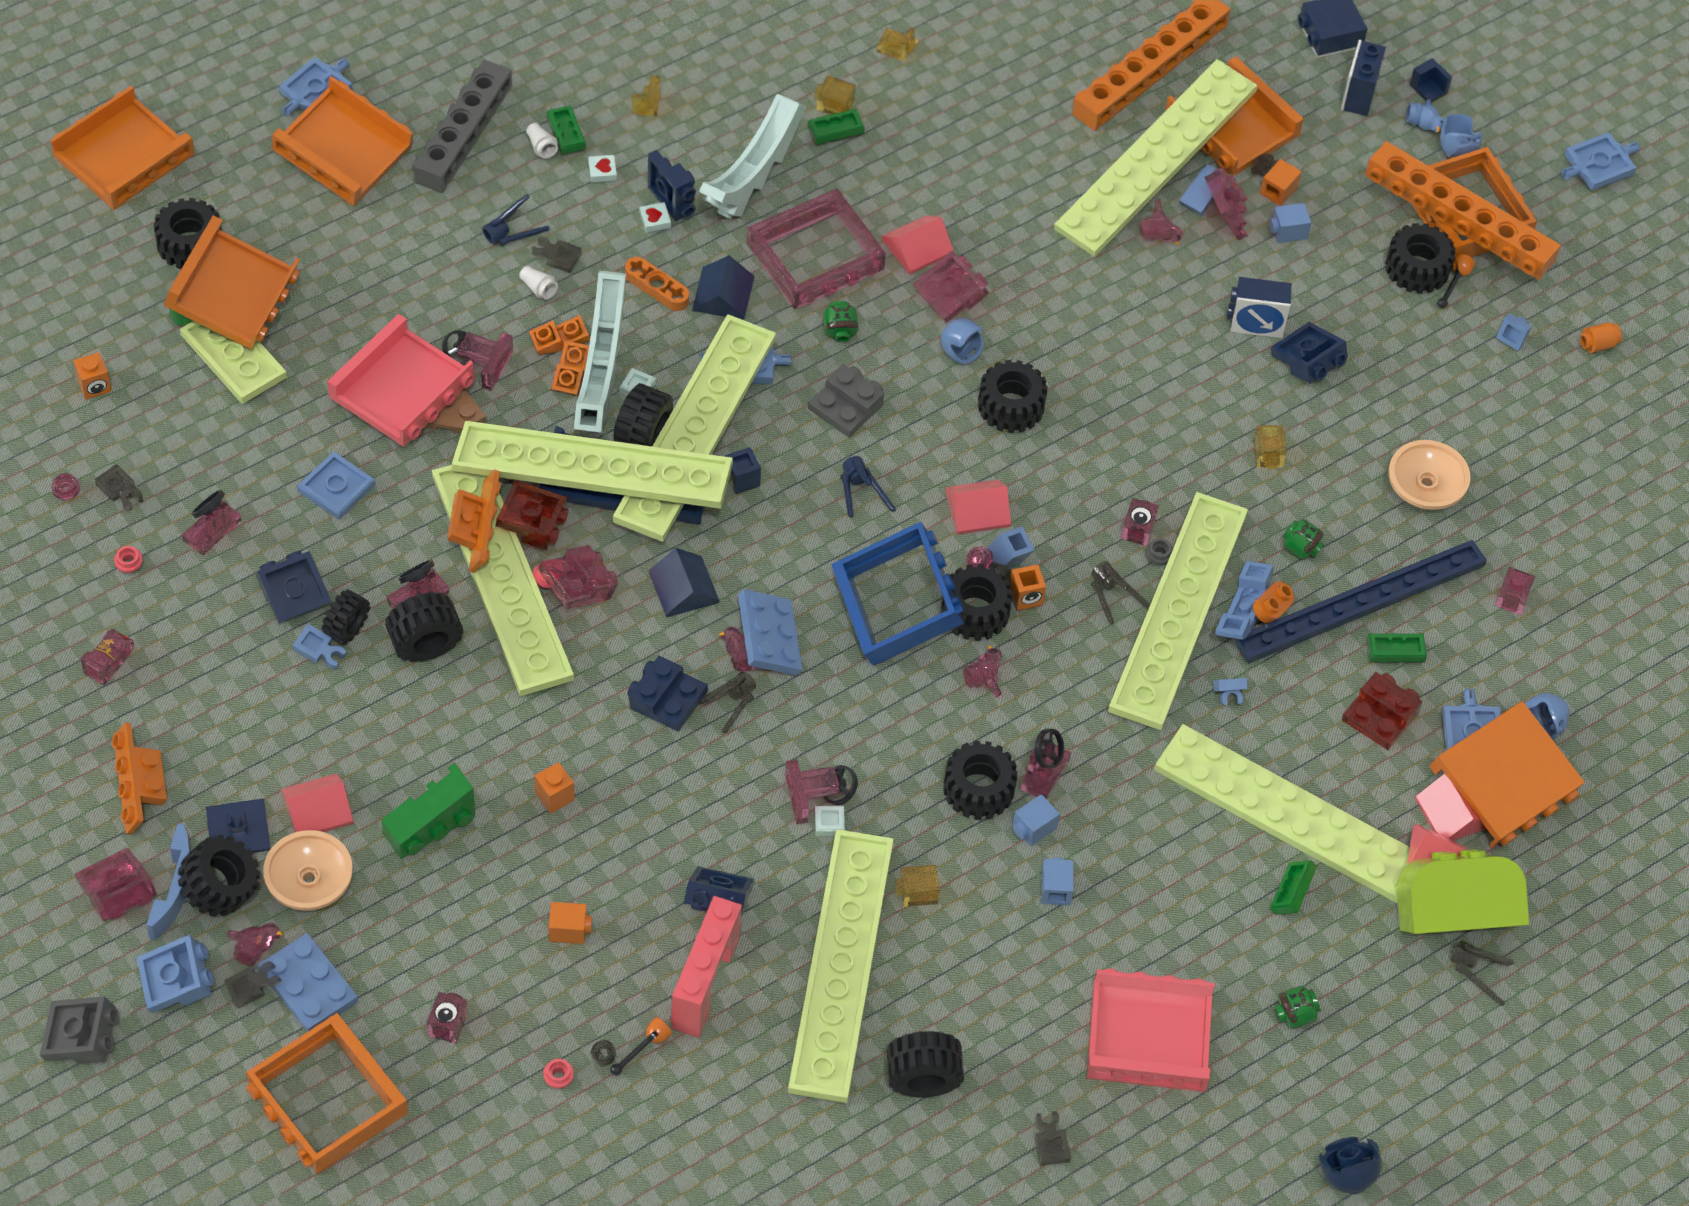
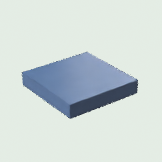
M333 451L297 485V490L340 520L376 483L374 478Z

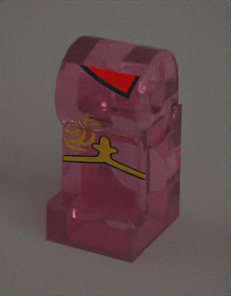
M115 629L109 630L92 652L87 651L80 658L83 673L100 684L105 685L132 652L134 647L133 639Z

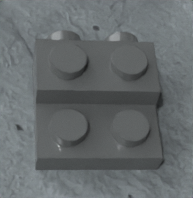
M842 364L826 379V386L808 402V409L847 437H851L883 406V388L877 381L869 382L864 379L857 367L851 366L849 368Z
M105 996L51 1001L40 1056L45 1061L72 1058L77 1064L105 1062L106 1053L111 1052L113 1048V1040L110 1036L111 1028L113 1025H117L119 1020L116 1007Z

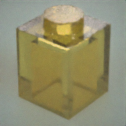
M827 75L823 84L819 83L815 91L814 98L817 99V110L828 114L850 110L855 99L856 84Z
M1256 425L1253 438L1256 468L1266 467L1273 469L1283 467L1287 453L1283 425Z
M936 865L901 867L900 879L895 880L896 895L902 896L903 907L938 904L940 887Z

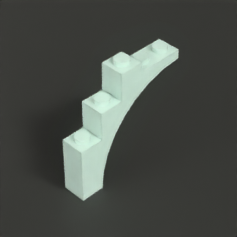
M776 94L759 130L738 160L719 178L711 182H703L699 192L707 195L705 200L719 208L718 214L730 219L733 215L742 217L753 189L762 190L774 161L782 163L807 106L783 95Z
M599 271L588 357L580 394L576 402L574 429L601 432L609 415L610 394L615 381L617 355L621 347L626 273Z

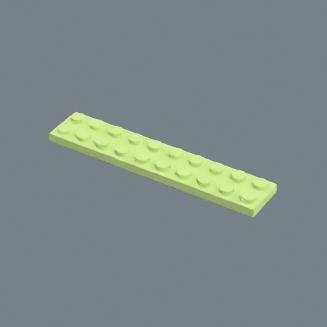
M1216 59L1054 224L1055 230L1095 257L1257 91V84Z
M727 314L652 447L712 455L774 344L776 333ZM625 495L613 515V523L663 542L684 503Z
M465 421L452 461V469L457 472L488 476L496 469L500 471V478L720 509L733 466V460L730 457Z
M452 465L432 470V478L449 520L451 518L455 493L461 489L481 497L483 482L488 476L453 471ZM498 493L495 498L497 511L491 522V527L494 528L487 547V550L490 551L488 561L484 566L481 565L475 573H470L521 697L574 681V674L500 493ZM460 545L469 568L472 549Z
M1196 492L1109 705V713L1162 730L1242 529L1248 509Z
M1182 724L1156 762L1154 771L1398 904L1397 881L1401 871L1407 865L1409 846Z
M836 829L788 1086V1093L843 1103L848 1102L894 838Z

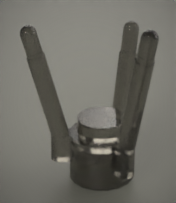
M1108 561L1101 562L1092 570L1091 575L1095 580L1091 585L1097 592L1109 624H1113L1114 620L1102 591L1103 588L1112 590L1119 584L1145 608L1149 609L1150 604L1118 574Z
M741 671L726 684L705 695L699 704L707 703L725 692L734 700L742 699L722 729V733H727L747 703L754 699L751 692L756 689V683L750 674Z
M1461 940L1451 961L1457 963L1455 970L1464 974L1500 1006H1503L1505 1002L1469 971L1468 968H1475L1480 957L1506 966L1513 965L1514 961L1479 949Z

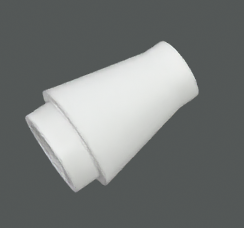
M538 123L529 125L526 133L530 138L535 154L544 159L553 157L558 150L557 139L541 128Z
M526 266L521 270L520 279L526 283L537 298L548 300L555 295L558 283L553 276L535 270L530 266Z

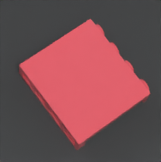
M398 314L327 381L329 398L404 447L411 440H415L428 423L435 421L439 412L444 407L451 405L464 388H468L473 383L475 377L474 365L471 360L465 366L408 330L407 319Z
M1115 969L1096 970L1093 985L1087 1079L1206 1092L1210 1079L1208 1062L1212 994L1215 983L1206 982L1203 979H1177L1171 975L1158 977L1150 976L1143 972L1123 973Z

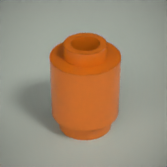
M1610 322L1586 327L1580 335V343L1589 353L1614 348L1622 340L1619 326L1616 323L1611 324Z

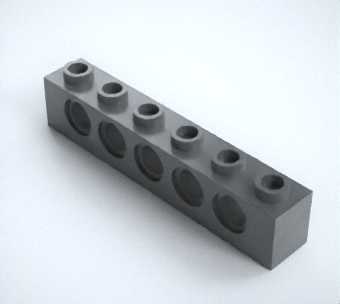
M484 59L480 66L473 70L471 80L467 86L464 85L461 88L459 98L456 103L450 105L444 121L441 120L438 123L433 138L427 140L423 153L420 157L415 158L412 171H414L416 184L443 194L511 89L512 69Z

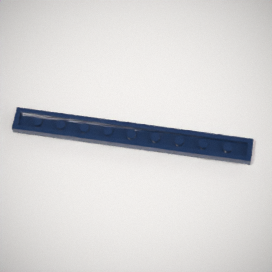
M1472 539L1251 630L1245 639H1235V644L1248 664L1482 568L1485 566L1487 559Z

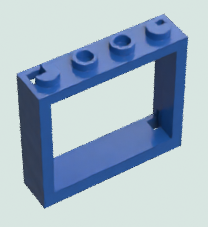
M922 522L916 523L831 564L862 651L873 666L964 624L960 614L964 612V608L957 596L954 597L952 593L955 585L951 576L945 574L943 569L947 566L942 553L940 551L937 552L934 546L938 544V540L933 530L928 531ZM923 545L948 610L877 643L853 577Z

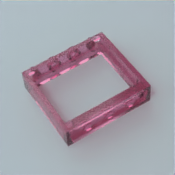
M838 188L747 227V245L794 309L805 304L809 305L814 300L825 295H832L843 287L854 285L859 280L870 275H876L877 272L885 269L886 252ZM838 214L867 254L801 284H797L769 246V243Z

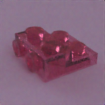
M1223 167L1218 168L1204 178L1221 216L1236 238L1241 240L1248 236L1244 228L1247 225V221L1243 215L1248 212L1244 203L1248 199L1242 187H1239L1234 175L1228 176Z
M953 250L912 284L946 323L966 307L970 310L989 294L986 289L988 285L986 279L979 272L974 274L970 270L972 265L963 255L958 257Z
M590 545L567 549L563 557L542 561L538 567V571L566 609L610 600L618 585L615 572L607 570L603 564L601 553L593 551Z
M128 847L75 873L78 884L89 897L92 907L103 922L110 918L118 919L126 910L135 905H146L153 896L157 895L151 877Z

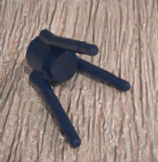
M528 194L515 202L499 217L482 227L484 236L492 245L499 242L503 246L508 242L550 230L549 226H543L507 236L510 229L505 220L530 198Z
M853 456L844 461L842 466L845 473L841 475V479L844 483L849 517H853L850 482L855 485H860L864 482L867 486L872 485L892 512L896 510L861 457Z

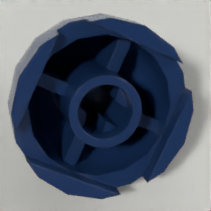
M1348 1137L1328 1144L1325 1147L1326 1153L1324 1155L1320 1153L1319 1155L1325 1180L1336 1190L1350 1194H1360L1377 1181L1382 1169L1379 1147L1375 1141L1366 1138L1367 1143L1359 1142L1358 1137Z

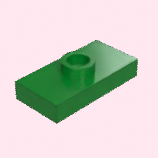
M572 106L547 110V119L554 137L557 139L561 155L586 149V142Z
M857 109L810 119L807 125L815 144L864 134L865 128Z
M1368 634L1367 642L1370 662L1426 661L1427 654L1424 634Z
M1312 860L1289 863L1270 907L1275 915L1298 913L1317 869V865Z

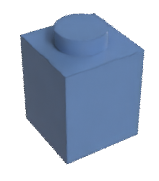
M1305 203L1274 207L1272 218L1269 219V229L1271 233L1275 234L1277 243L1308 239L1311 220Z
M1022 526L1001 533L986 548L999 572L1020 565L1035 551Z
M1041 794L1015 811L1012 825L1013 830L1020 839H1024L1032 846L1057 829L1060 814Z
M1062 858L1044 859L1041 872V904L1071 905L1073 895V861Z

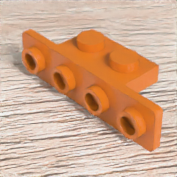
M496 469L484 480L481 497L461 489L454 495L447 540L472 549L468 570L472 573H475L481 565L484 566L490 555L487 547L494 528L491 527V522L497 511L495 498L501 488V482L498 481L500 471Z
M124 723L114 733L112 747L115 749V771L118 773L119 778L118 796L122 802L121 820L125 825V833L132 835L143 822L141 803L163 805L167 800L161 751L134 747L131 723Z

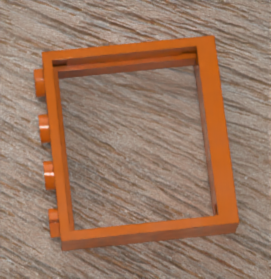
M1488 147L1428 165L1451 180L1480 171L1507 213L1535 229L1537 221L1534 218V213L1528 209L1523 196L1517 192L1510 176L1505 174L1499 165L1498 158L1493 156ZM1414 206L1424 223L1429 224V227L1432 228L1434 226L1440 228V232L1445 231L1448 234L1447 239H1452L1453 247L1456 250L1455 258L1458 254L1474 257L1490 251L1471 239L1462 241L1453 228Z
M338 1013L246 1072L248 1085L245 1087L254 1101L258 1099L264 1105L262 1108L268 1120L271 1123L275 1121L282 1128L280 1133L288 1145H295L299 1150L297 1155L306 1168L311 1166L316 1174L408 1114L407 1100ZM332 1040H335L387 1107L316 1153L264 1085Z

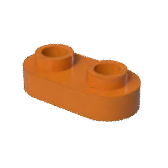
M1277 581L1268 587L1253 603V610L1257 618L1267 624L1279 618L1294 602L1292 588L1281 581Z

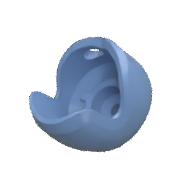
M1450 114L1444 119L1440 141L1446 155L1456 157L1479 149L1482 141V132L1473 133V120L1470 116Z
M955 319L945 327L941 334L942 348L954 361L959 364H968L981 354L983 350V337L980 332L985 331L979 324L970 319ZM973 350H976L973 355H969Z
M1542 693L1525 702V705L1552 740L1564 732L1569 722V707L1564 699L1554 694Z

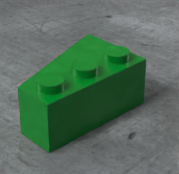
M455 763L448 767L450 773L438 783L432 780L425 786L428 790L416 800H413L411 797L381 819L383 835L401 859L408 855L417 854L425 845L432 841L443 839L448 832L457 827L466 826L475 818L474 788Z

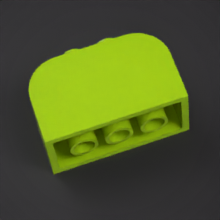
M1478 849L1460 850V856H1457V853H1449V851L1432 852V858H1422L1410 862L1403 868L1398 877L1397 900L1399 928L1401 931L1420 934L1529 925L1526 879L1521 868L1508 858L1488 855L1486 850Z

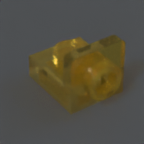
M910 27L907 34L886 28L877 45V52L905 61L908 54L913 53L917 46L918 39L915 38V28Z
M650 75L649 86L644 85L643 94H632L633 114L658 116L661 76Z

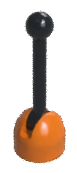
M1458 254L1452 267L1455 276L1443 298H1440L1437 302L1440 308L1447 307V300L1459 278L1467 276L1473 271L1475 261L1466 254Z
M655 1017L647 1025V1038L619 1064H613L610 1072L614 1076L620 1075L622 1068L650 1042L658 1044L666 1041L672 1035V1031L667 1024L659 1017Z

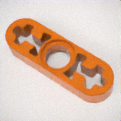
M632 257L626 261L625 273L626 279L673 311H681L687 308L689 305V290L684 285L644 258ZM654 280H660L664 285L655 288L650 283Z

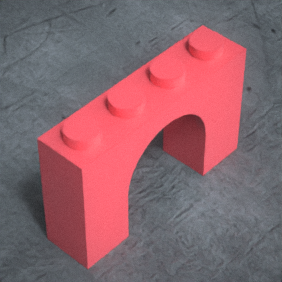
M713 896L672 995L671 1029L700 1038L710 1013V996L721 960L728 963L731 962L740 940L741 904Z

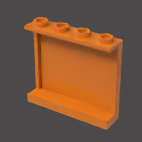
M1236 56L1228 61L1227 66L1257 84V91L1201 148L1205 154H1208L1216 161L1218 166L1231 177H1234L1300 136L1304 120L1302 116ZM1172 96L1168 97L1166 110L1176 101Z
M331 76L328 88L285 131L278 128L272 134L271 149L354 207L412 148L413 132L406 125L400 124L391 118L386 111L372 105L366 97L352 91L346 83L338 81Z
M133 86L119 92L114 98L98 106L93 112L77 120L75 124L58 133L50 140L53 157L113 210L195 155L192 137L186 132L180 136L136 99Z
M213 215L172 284L164 306L252 350L256 341H263L268 331V328L265 327L267 321L273 323L279 311L276 308L278 302L283 304L290 291L287 289L288 284L294 285L300 273L296 269L300 259L296 257L291 266L219 230L223 220Z
M1523 701L1437 756L1429 765L1435 775L1441 771L1447 775L1493 836L1494 840L1489 844L1490 848L1499 843L1502 846L1507 845L1517 837L1515 832L1520 829L1524 832L1528 831L1538 823L1536 818L1542 814L1547 818L1559 809L1557 804L1562 801L1568 804L1580 795L1577 790L1585 783Z

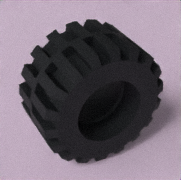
M184 198L178 199L179 202L176 203L172 201L168 203L167 208L162 207L160 214H156L154 233L160 257L163 260L166 259L167 264L170 266L176 264V268L182 269L212 216L220 218L218 212L215 211L211 204L206 205V201L203 200L197 202L195 198L185 201ZM186 232H197L188 236L181 235Z
M1412 223V227L1406 225L1402 227V230L1395 232L1385 263L1387 265L1386 272L1390 274L1389 278L1392 282L1397 281L1398 287H1405L1408 292H1412V290L1417 291V294H1423V291L1431 293L1434 291V288L1440 289L1443 283L1446 284L1450 276L1456 250L1453 247L1452 239H1447L1448 234L1445 231L1440 232V228L1436 226L1434 228L1429 227V224L1426 223L1423 225ZM1413 256L1422 257V258H1425V259H1427V260H1420V259H1417V258H1415V257H1413Z
M1005 360L1004 364L997 362L994 368L990 366L986 370V374H983L981 378L978 410L981 411L983 420L988 419V425L991 427L995 425L997 430L1002 432L1003 429L1008 430V433H1014V430L1024 432L1026 427L1031 429L1035 426V422L1039 423L1042 419V414H1044L1047 397L1046 379L1041 377V372L1038 369L1033 370V365L1029 363L1027 365L1022 364L1023 361L1017 360V363L1011 360ZM1013 393L1023 398L1009 399L1003 396V394Z
M638 383L628 393L619 410L614 426L613 440L615 442L652 447L673 411V397L670 394Z
M972 564L966 565L965 570L961 567L956 569L955 574H950L955 585L952 593L954 597L957 596L964 608V612L960 613L964 624L953 628V633L957 636L962 634L963 639L969 640V637H974L975 641H981V637L990 639L993 633L996 635L1001 633L1002 627L1005 628L1008 624L1013 593L1010 590L1011 585L1009 581H1004L1005 576L1001 572L996 574L994 568L989 567V569H985L984 565L978 564V567H973ZM943 596L941 602V613L948 610L943 599ZM979 598L986 601L989 605L974 607L967 604L964 600Z
M435 592L421 593L407 598L396 605V608L389 612V616L385 620L386 629L398 657H401L404 661L409 660V662H424L444 655L456 646L464 632L452 600L448 595L445 596L444 593L440 592L436 594Z
M973 741V745L970 746L968 743L962 745L961 750L956 748L953 751L952 757L949 756L945 770L943 790L944 795H947L946 800L948 804H954L953 810L957 813L963 811L964 817L969 818L972 815L975 816V820H981L982 816L991 819L994 817V813L1001 815L1004 813V807L1009 808L1015 794L1018 771H1016L1017 765L1015 760L1011 761V754L1008 751L1002 752L1003 747L999 745L993 747L991 746L992 742L988 741L985 744H980V741ZM975 774L985 775L991 778L994 783L988 786H977L969 782L967 777Z
M216 835L214 838L210 836L201 841L183 858L180 863L182 866L178 869V875L181 876L178 879V885L183 887L184 890L181 893L184 898L188 897L190 899L188 903L192 907L196 905L199 907L198 911L203 914L208 911L209 916L216 917L218 914L226 916L230 912L233 913L252 897L260 882L257 880L261 877V873L259 870H256L259 863L257 859L253 860L252 855L254 853L251 849L247 851L244 848L245 843L242 841L235 842V838L232 836H228L225 839L223 835ZM210 866L217 868L223 873L228 885L221 883L215 878Z
M935 1031L913 1032L894 1039L887 1046L889 1086L896 1093L918 1098L935 1097L952 1092L964 1082L962 1045L959 1039L953 1035Z

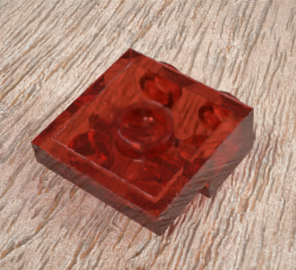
M515 480L497 516L495 526L521 534V542L547 550L550 543L555 545L560 533V529L557 528L558 525L566 523L569 509L565 508L567 497Z
M1375 671L1360 689L1359 696L1344 712L1341 720L1386 750H1389L1419 714L1423 701L1420 700L1418 693L1413 689L1407 688L1404 690L1396 685V681L1391 675L1387 673L1381 675Z

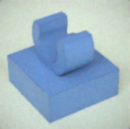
M1509 313L1505 317L1496 338L1519 351L1523 347L1532 326L1523 317L1519 316L1517 318Z
M1247 679L1213 680L1214 692L1223 691L1220 695V703L1228 705L1227 696L1232 693L1236 697V704H1242L1243 695L1239 690L1247 689Z

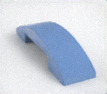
M1246 561L1239 576V588L1227 614L1223 613L1215 631L1216 635L1242 640L1249 635L1258 619L1253 610V603L1269 587L1273 565Z
M177 824L170 847L172 861L177 863L167 900L154 899L148 918L147 930L149 939L156 940L169 928L179 914L186 899L181 893L184 890L183 887L178 885V879L181 878L178 875V869L182 866L180 863L190 852L184 824Z

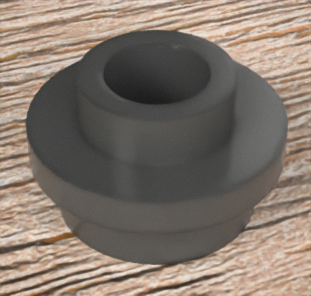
M1157 538L1148 544L1146 556L1152 563L1164 565L1168 563L1173 547L1168 540Z

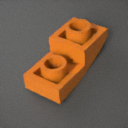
M581 315L559 325H555L552 320L529 331L538 354L563 351L565 340L584 344L591 339Z
M565 340L551 390L578 396L585 373L589 345Z

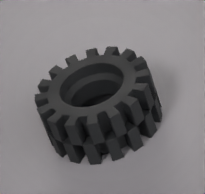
M346 589V591L343 590L341 592V595L335 597V602H331V608L326 611L325 615L327 616L322 621L324 623L322 625V632L341 644H348L349 641L351 642L354 639V635H358L359 628L364 626L363 621L367 620L368 615L366 613L370 611V607H368L370 602L367 599Z

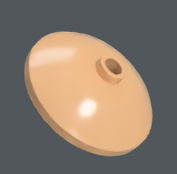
M1417 440L1407 443L1395 452L1390 461L1388 474L1393 489L1403 500L1419 508L1437 510L1450 507L1458 503L1465 496L1470 484V470L1465 459L1455 449L1438 441Z
M314 830L295 832L279 840L267 854L263 867L265 885L272 897L286 907L302 911L321 909L337 901L349 887L353 873L351 856L344 844L330 834ZM307 878L314 879L312 882H305Z

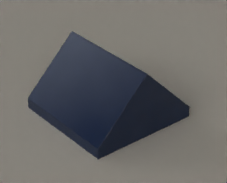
M730 255L704 266L692 311L724 317L728 314L745 320L754 275Z
M675 548L649 570V575L666 617L719 603L718 595L703 558L700 555Z

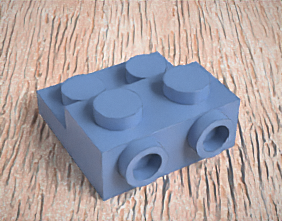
M187 935L137 957L146 1006L150 1012H157L178 1002L186 1006L212 995L210 986L214 985V977L211 971L205 967L204 960L209 958V954L202 942H198L191 935Z

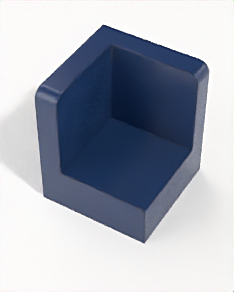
M1431 58L1413 69L1409 85L1425 101L1429 99L1432 103L1448 94L1452 76Z
M751 447L725 455V457H730L733 460L731 474L733 476V490L735 494L760 487L761 467Z

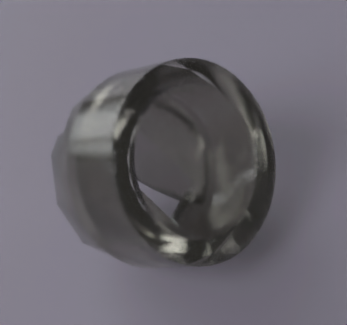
M599 1040L592 1046L591 1056L598 1065L608 1066L616 1059V1049L610 1041ZM605 1048L608 1053V1057L606 1059H604L602 1053V1049Z

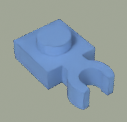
M310 624L306 625L292 646V650L315 664L320 658L324 659L327 667L332 670L338 668V663L332 660L331 657L338 655L344 659L346 656V651L342 647L330 646L332 641L330 636Z

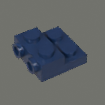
M658 150L648 153V188L660 203L665 202L667 211L675 222L684 217L691 216L696 210V207L693 205L696 190L693 187L695 179L689 170L686 171L680 163L671 166L670 161L666 157L663 158Z
M1311 322L1306 323L1271 347L1272 356L1290 365L1291 374L1309 384L1316 379L1323 380L1329 370L1335 366L1342 367L1348 358L1345 340Z
M301 551L293 552L285 557V561L277 564L275 561L267 562L259 567L260 570L257 571L256 578L266 601H269L278 624L327 606L332 602L310 551L303 554Z
M658 656L654 662L649 660L646 663L642 679L639 682L633 681L627 693L630 709L679 732L708 692V684L685 674L683 666Z
M697 866L688 880L684 903L691 905L692 909L708 911L713 896L741 904L742 916L746 909L748 896L753 888L754 879Z

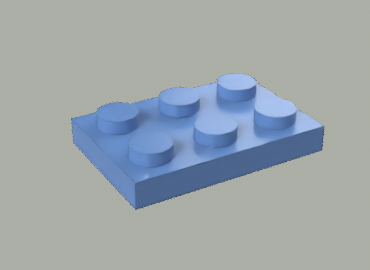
M743 589L738 594L748 665L798 675L803 669L791 599Z
M308 933L257 965L258 971L306 1032L334 1014H341L358 1003V996Z

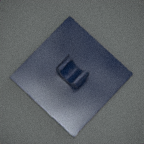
M264 798L206 807L209 837L212 836L214 838L216 835H223L225 839L228 836H232L235 838V842L242 841L245 843L244 848L247 851L251 849L253 853L271 850Z

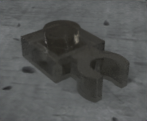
M543 236L538 237V245L543 248L532 247V255L534 257H546L547 265L571 273L582 255V248L559 239L555 244H552L548 238Z
M118 464L95 478L96 486L113 502L121 498L124 509L132 510L129 501L132 498L137 499L140 503L143 502L141 491L134 488V480Z
M273 962L263 963L259 967L258 972L250 966L224 980L235 1007L241 1008L265 995L262 987L266 985L276 986L282 981L278 975H274L271 978L267 977L268 972L276 968Z
M1052 1111L1051 1123H1045L1042 1120L1041 1113L1036 1115V1128L1042 1132L1035 1134L1040 1166L1067 1163L1071 1160L1066 1130H1057L1059 1115L1056 1111Z

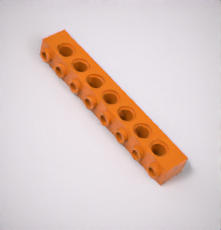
M1195 0L1191 7L1184 12H1179L1172 22L1168 25H1163L1153 37L1145 39L1138 49L1130 51L1119 64L1112 65L1101 78L1097 77L1086 90L1078 92L1073 100L1072 115L1093 131L1098 130L1227 27L1231 8L1219 0Z
M1385 141L1369 159L1366 177L1390 190L1396 196H1400L1410 202L1416 208L1435 217L1438 221L1455 229L1461 235H1465L1475 241L1481 247L1490 250L1503 260L1520 268L1526 274L1540 280L1556 262L1561 247L1559 243L1391 143Z

